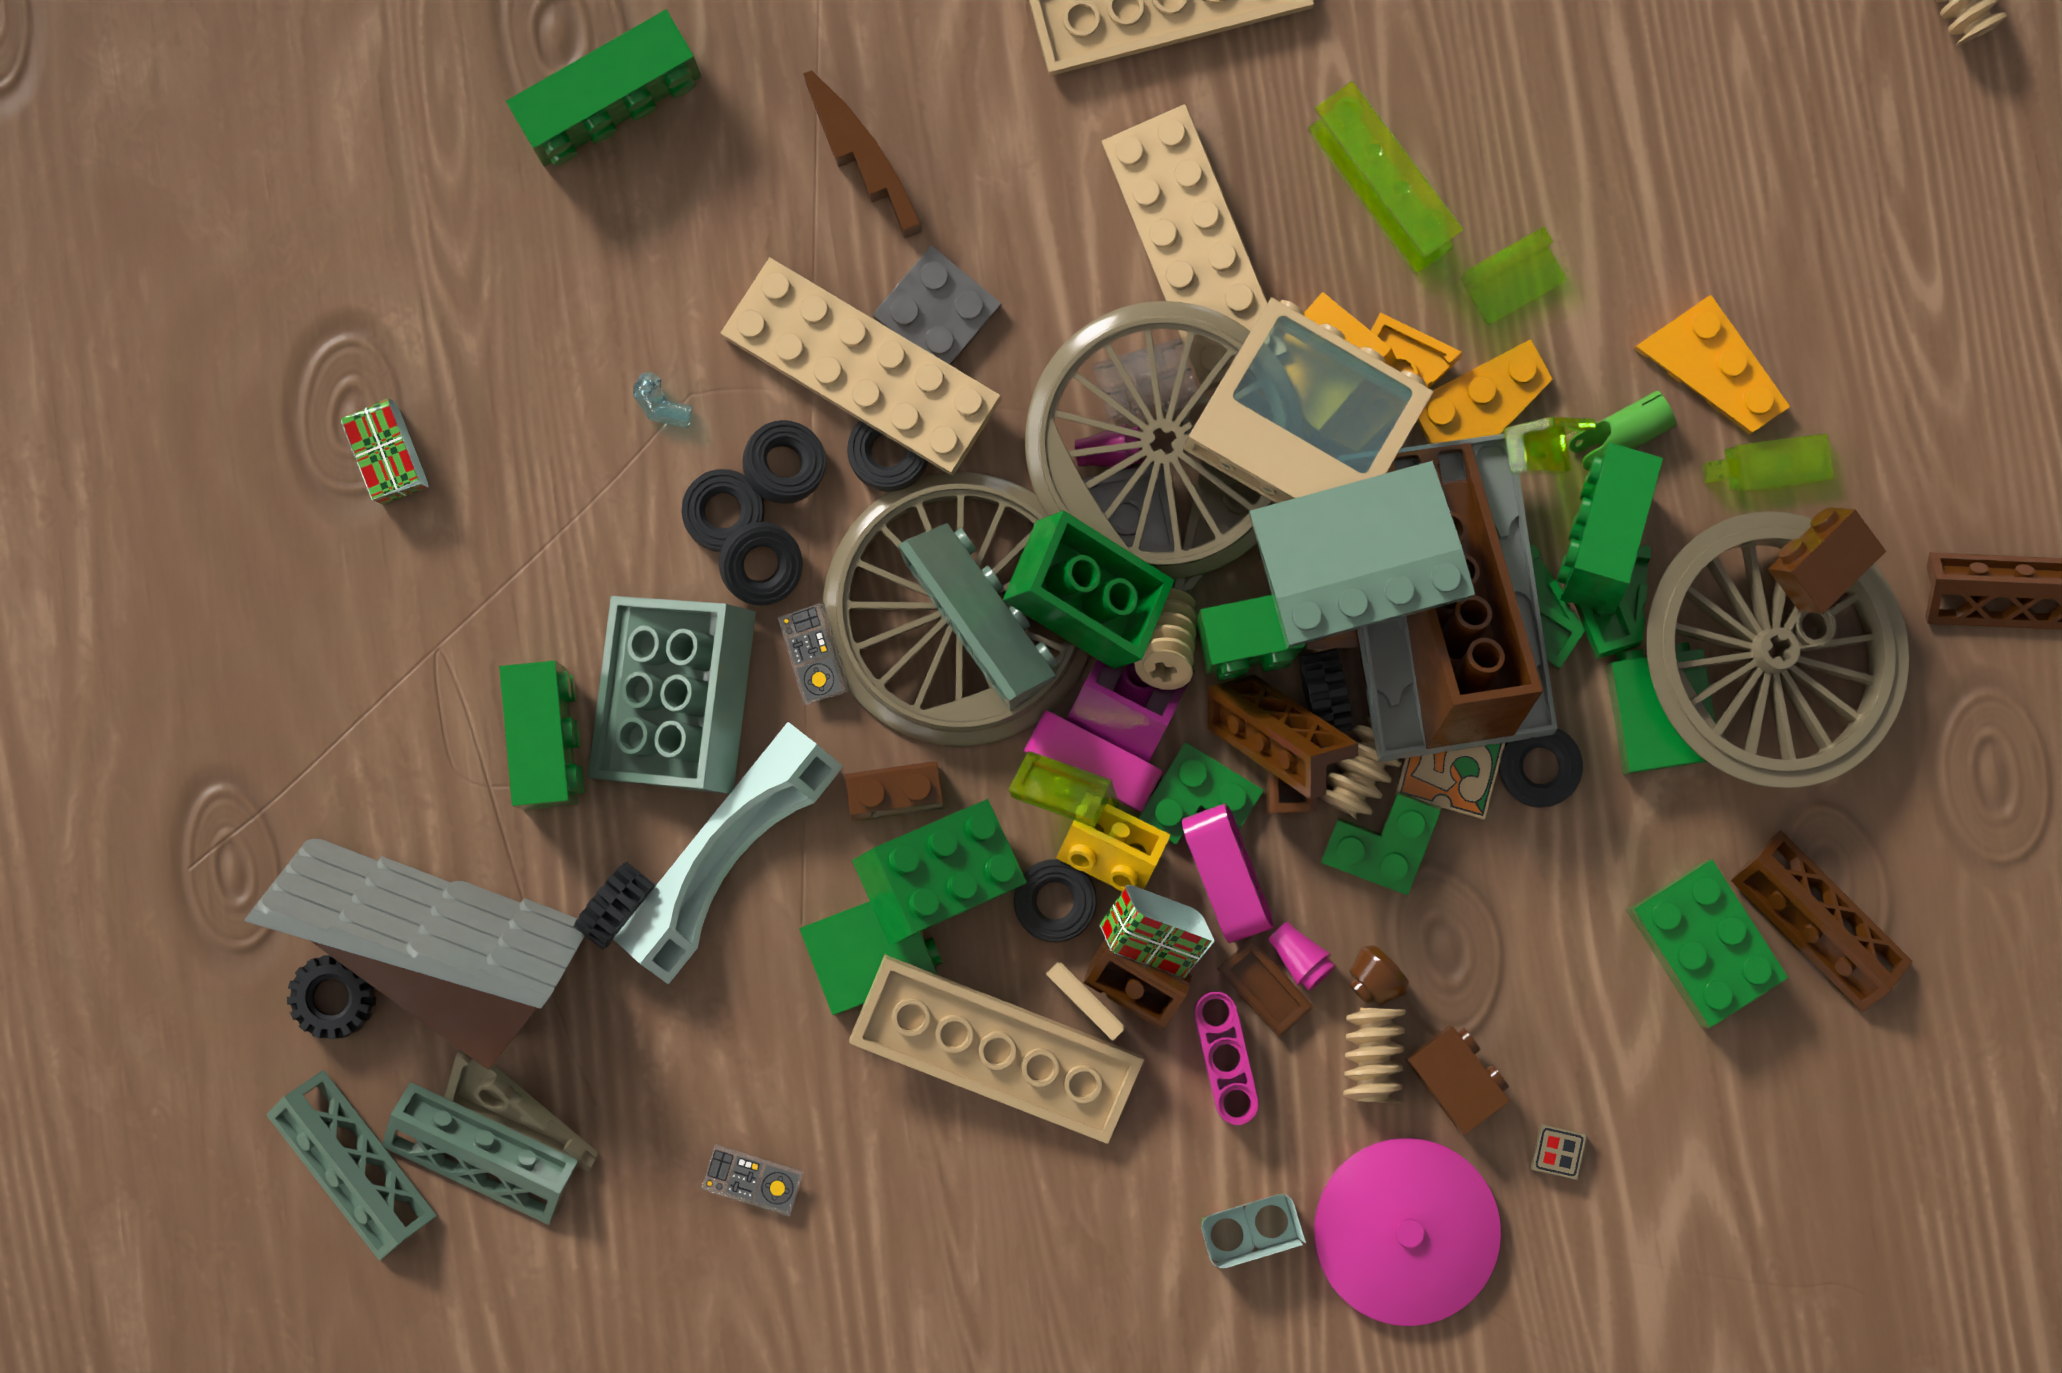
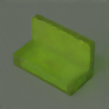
M1545 226L1464 271L1460 280L1486 324L1496 322L1561 285L1566 280L1563 271L1549 249L1554 241Z
M1549 417L1503 428L1511 474L1557 475L1570 472L1571 465L1566 435L1596 428L1595 419Z
M1028 751L1009 787L1011 797L1016 800L1092 827L1096 826L1106 804L1118 808L1120 804L1112 780Z

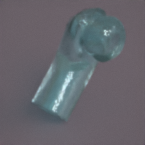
M652 372L641 374L633 386V395L646 417L654 422L689 428L693 406L668 401L661 389V378Z

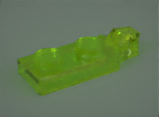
M1827 433L1736 445L1733 448L1724 450L1726 459L1708 461L1702 465L1704 483L1729 480L1730 490H1740V492L1834 479Z

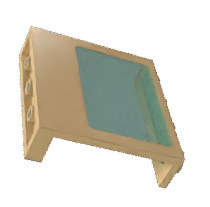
M1271 297L1189 434L1183 449L1273 502L1280 503L1386 474L1434 391L1427 388L1426 382L1415 373L1406 370L1400 372L1386 364L1385 358L1377 351L1368 347L1360 349L1346 341L1345 335L1337 328L1324 323L1319 325L1306 318L1304 311L1294 303L1286 300L1279 302Z

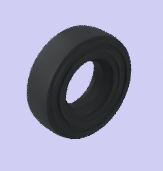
M788 420L773 421L756 430L747 442L742 459L743 472L751 488L761 497L775 503H794L808 497L819 486L826 469V455L819 438L806 426ZM780 446L793 449L801 459L800 472L792 477L776 475L768 466V453Z
M859 420L850 434L847 445L849 463L856 476L867 486L886 492L899 491L914 484L923 475L929 462L907 449L904 459L899 464L892 467H884L877 464L872 458L871 449L874 441L883 434Z
M716 469L700 475L691 483L683 497L681 513L684 526L695 542L708 550L721 552L726 539L736 529L749 523L764 521L765 507L763 498L751 488L744 474L729 469ZM719 493L733 495L741 505L740 518L733 526L728 528H717L711 525L705 515L707 502Z
M753 522L736 529L726 539L719 556V571L726 588L739 600L752 605H771L783 600L795 589L802 574V554L796 540L782 527L768 522ZM757 547H768L777 555L778 565L776 571L766 580L756 581L750 579L744 570V560L747 554Z
M1557 728L1553 735L1506 742L1499 765L1500 778L1507 792L1520 803L1537 808L1551 807L1570 797L1578 787L1583 773V759L1578 745L1569 734ZM1535 748L1550 750L1558 760V773L1547 784H1536L1530 781L1524 773V758L1528 752Z
M1059 859L1038 862L1024 872L1023 876L1027 883L1015 889L1014 909L1020 924L1029 934L1046 942L1057 943L1077 937L1089 926L1096 911L1097 896L1094 884L1087 873L1079 871ZM1057 882L1064 884L1072 892L1074 899L1073 907L1069 914L1063 918L1050 919L1044 916L1038 909V893L1042 887L1049 883Z

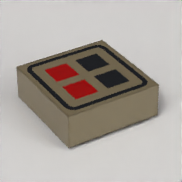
M1539 1124L1530 1169L1578 1180L1587 1134Z

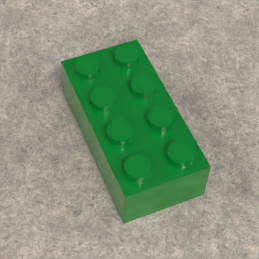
M665 9L506 100V103L543 167L550 163L553 166H559L575 157L578 153L576 148L590 140L596 144L611 137L617 131L615 126L630 117L633 121H637L648 116L657 108L655 103L671 95L673 98H678L688 93L696 86L695 80L700 78L701 74L693 53L669 12Z

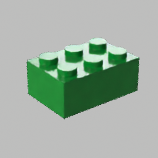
M1610 442L1602 458L1594 456L1589 473L1586 474L1579 496V499L1582 501L1571 525L1568 536L1570 544L1566 555L1562 559L1556 582L1564 584L1560 600L1611 615L1615 614L1631 580L1663 461L1662 457Z
M1063 510L1035 522L1002 601L1115 669L1143 659L1174 579Z
M1272 595L1204 608L1200 610L1197 616L1196 629L1206 676L1217 674L1218 681L1243 677L1247 673V669L1257 665H1262L1263 672L1288 668L1305 647V644L1286 648Z
M555 660L499 666L512 806L522 810L578 805V794L585 793V781L582 766H578L574 762L573 748H580L581 746L578 720H573V717H570L569 702H576L574 675L569 674L566 668Z
M989 799L878 845L851 860L890 946L1001 897L1027 883Z
M1713 859L1702 861L1626 910L1693 1016L1703 1028H1711L1789 978Z

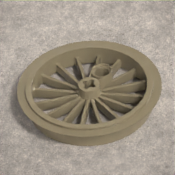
M1154 301L1134 304L1109 312L1093 320L1068 339L1052 357L1043 371L1034 390L1026 421L1025 451L1028 471L1036 496L1047 516L1063 510L1172 579L1192 577L1210 572L1234 561L1255 546L1257 539L1249 512L1233 528L1222 534L1178 460V457L1249 511L1276 504L1263 495H1260L1257 502L1252 504L1183 452L1187 438L1194 428L1190 421L1191 410L1198 404H1208L1211 397L1202 395L1232 355L1236 356L1251 331L1228 316L1206 307L1183 302ZM1155 329H1173L1187 332L1165 419L1163 416L1152 331ZM1145 332L1157 420L1154 419L1111 346L1113 341L1133 333ZM1201 335L1224 346L1227 349L1226 353L1173 421L1194 336ZM1263 343L1249 366L1257 382L1233 395V398L1238 402L1260 388L1263 389L1271 409L1272 422L1303 440L1301 414L1293 387L1279 361ZM1105 348L1149 425L1078 372L1079 368L1097 351ZM1075 378L1141 428L1143 432L1058 410L1060 400L1071 379ZM1058 417L1139 438L1141 441L1067 451L1055 425V418ZM1161 428L1165 433L1170 431L1175 433L1177 438L1171 443L1174 449L1171 453L1166 454L1162 448L1156 451L1152 448L1151 443L1156 439L1153 431ZM1142 448L1139 452L1086 483L1083 481L1072 460V457ZM1147 456L1107 511L1103 513L1089 489ZM1152 461H1154L1133 546H1128L1111 525L1109 518ZM1170 462L1174 465L1216 538L1193 548L1182 549ZM1161 463H1163L1175 551H1150L1139 548Z
M955 472L954 476L948 473H941L919 478L914 484L905 489L888 492L870 505L851 525L837 547L828 570L823 595V624L829 652L840 677L858 702L874 717L890 728L920 741L945 746H976L997 742L1019 734L1037 724L1044 710L1052 712L1067 697L1079 680L1090 654L1065 640L1063 645H1060L1025 630L1031 641L1038 644L1043 642L1047 648L1059 652V656L1055 657L1058 664L1052 668L1056 679L1010 711L986 676L985 679L989 689L963 698V644L956 636V701L925 710L921 709L953 630L933 602H851L853 584L859 568L929 597L922 586L863 562L865 554L881 533L899 549L898 545L902 542L888 527L899 518L916 509L925 531L931 530L932 527L923 506L937 502L957 500V530L962 528L964 531V500H971L998 506L975 561L978 567L981 568L1005 510L1019 516L1032 527H1034L1037 520L1047 517L1036 494L1016 483L981 473ZM1031 532L992 569L996 576L1024 550ZM1010 582L1002 585L1004 589L998 592V595L1007 591ZM851 610H938L860 643L855 642L851 624ZM941 619L881 679L878 680L873 676L860 655L862 650ZM948 625L915 704L909 705L889 692L885 685Z
M1755 512L1735 516L1711 526L1692 539L1672 560L1657 586L1648 617L1646 645L1650 676L1658 700L1675 730L1699 756L1719 770L1745 782L1774 788H1798L1823 783L1846 773L1867 758L1881 743L1892 727L1905 695L1909 673V644L1905 621L1897 598L1887 579L1875 563L1846 591L1847 598L1831 609H1828L1824 614L1799 611L1793 605L1782 624L1781 619L1786 593L1778 582L1775 581L1768 616L1755 546H1772L1782 549L1789 542L1799 539L1811 527V518L1785 512ZM1734 548L1742 549L1754 616L1718 559V555L1724 551ZM1705 566L1708 567L1743 625L1690 586ZM1684 597L1739 639L1677 623ZM1853 604L1860 617L1865 635L1833 639L1836 633L1834 615ZM1804 617L1810 618L1812 620L1810 622L1812 627L1817 628L1815 639L1807 637L1803 632L1802 621ZM1675 634L1744 653L1678 662L1675 652ZM1865 643L1868 648V674L1802 657L1800 653ZM1774 645V647L1777 650V653H1775L1772 658L1769 655L1768 651ZM1746 661L1744 665L1699 694L1695 693L1683 672L1686 669ZM1798 667L1864 684L1865 691L1857 712ZM1751 670L1715 724L1701 701ZM1795 682L1848 721L1847 728L1835 741L1831 742ZM1756 683L1743 750L1728 742L1722 733ZM1768 689L1782 759L1756 755ZM1783 690L1819 747L1818 753L1810 757L1796 759Z

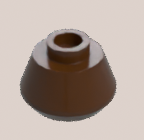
M1375 945L1363 946L1360 949L1350 969V974L1354 980L1349 984L1357 996L1367 1005L1373 1000L1382 1005L1404 996L1407 993L1409 981L1399 967Z

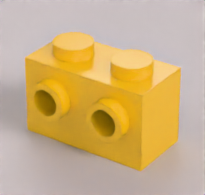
M1087 794L1056 858L1079 871H1083L1112 885L1117 890L1123 891L1127 885L1145 889L1169 840L1170 834Z

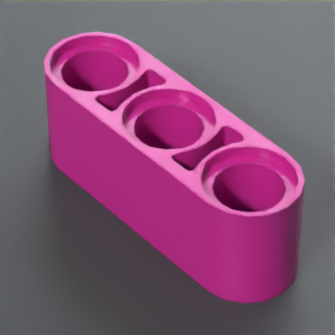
M1044 710L1023 750L1033 758L1141 813L1163 773L1162 770L1046 710Z
M1227 803L1183 818L1182 826L1187 843L1227 942L1232 943L1274 928L1268 903L1233 813Z
M1208 992L1196 1001L1194 1020L1214 1106L1218 1115L1224 1121L1233 1125H1242L1249 1122L1256 1115L1258 1097L1237 1008L1234 1001L1227 994ZM1211 999L1223 1001L1228 1009L1226 1020L1218 1026L1209 1025L1202 1016L1203 1006ZM1223 1044L1232 1045L1238 1053V1063L1229 1071H1220L1213 1063L1214 1051ZM1233 1090L1243 1091L1249 1099L1248 1110L1243 1115L1237 1117L1227 1114L1223 1104L1225 1096Z

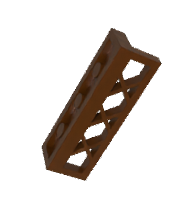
M1929 553L1927 571L1931 590L1925 614L1927 624L2062 630V558ZM1942 594L1962 595L1968 601L1956 610L1940 609ZM1996 597H2009L2014 603L2001 612L1989 611L1984 606ZM2042 599H2055L2060 604V606L2047 614L2035 613L2030 608Z
M1255 674L1208 687V729L1309 799L1326 795L1328 764L1358 756L1359 743Z
M1781 830L1768 841L1755 858L1741 868L1730 880L1862 1012L1889 993L1913 962ZM1776 850L1789 861L1791 870L1786 869L1772 856ZM1809 886H1814L1822 894L1824 903L1819 902L1811 894ZM1842 918L1847 919L1855 927L1857 936L1852 935L1844 927ZM1875 951L1880 952L1894 965L1890 972L1877 960Z

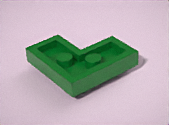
M1185 742L1138 819L1170 834L1168 841L1176 845L1184 833L1182 819L1194 815L1199 807L1208 810L1227 803L1240 830L1264 790Z
M1397 791L1381 833L1338 817L1321 863L1408 896L1440 815L1441 807Z

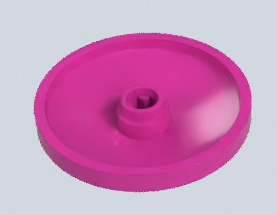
M1395 1138L1380 1141L1359 1150L1345 1160L1334 1171L1320 1195L1313 1227L1314 1244L1319 1264L1330 1285L1338 1295L1360 1313L1380 1322L1400 1326H1418L1440 1321L1455 1314L1469 1304L1480 1293L1491 1276L1498 1258L1501 1240L1500 1217L1494 1196L1477 1169L1453 1150L1431 1141L1415 1138Z

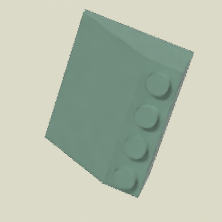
M1433 461L1249 511L1286 648L1467 600L1475 595L1463 548Z
M948 523L909 538L898 545L904 563L1010 711L1056 679V675L1052 671V668L1058 664L1043 642L1036 646L1032 643L1025 633V630L1031 627L1022 612L1012 606L1007 608L998 592L1004 589V587L989 566L980 570L970 556L977 550L962 528L953 532Z
M611 596L588 778L730 794L735 784L756 611L724 603Z

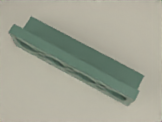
M324 1069L285 1095L266 1114L379 1261L437 1216ZM318 1087L329 1101L328 1113L314 1110L304 1095ZM337 1127L350 1129L357 1137V1150L345 1148L336 1138ZM366 1163L379 1166L385 1173V1187L372 1184L365 1176ZM394 1200L408 1203L419 1218L405 1227L393 1212Z
M412 1082L409 1083L390 1115L382 1143L384 1148L548 1225H550L556 1213L561 1195L578 1163V1160ZM398 1131L413 1137L417 1143L415 1144L398 1136ZM443 1153L456 1157L460 1163L447 1159ZM488 1172L497 1176L501 1183L488 1178L485 1173ZM527 1192L548 1200L547 1204L545 1205L530 1198Z

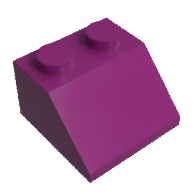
M1097 659L1066 720L1149 762L1189 682L1185 686L1174 690H1162L1144 682L1137 674L1134 663L1126 665L1123 671H1121L1119 668L1113 669Z

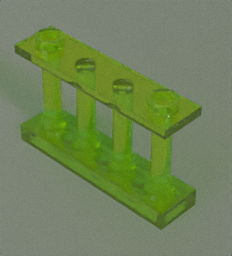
M1353 81L1349 82L1316 106L1314 110L1321 119L1308 127V133L1414 275L1417 276L1450 252L1454 247L1450 240L1464 229Z

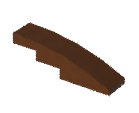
M812 70L803 73L806 86L837 166L840 167L855 161L871 203L889 197L904 238L920 233V222L905 189L876 140L848 105Z

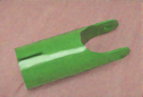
M1656 390L1576 434L1569 441L1568 445L1571 452L1579 453L1593 445L1603 444L1584 457L1582 466L1585 470L1589 471L1594 456L1602 458L1609 442L1636 449L1675 428L1677 422L1668 402Z

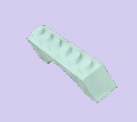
M787 722L613 940L642 966L669 984L697 950L709 906L723 879L738 858L758 837L775 823L791 813L815 803L844 766Z

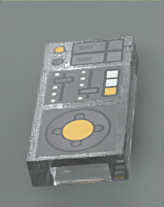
M816 604L778 617L803 704L811 705L851 692L825 604Z
M715 1144L701 1189L790 1217L804 1171Z

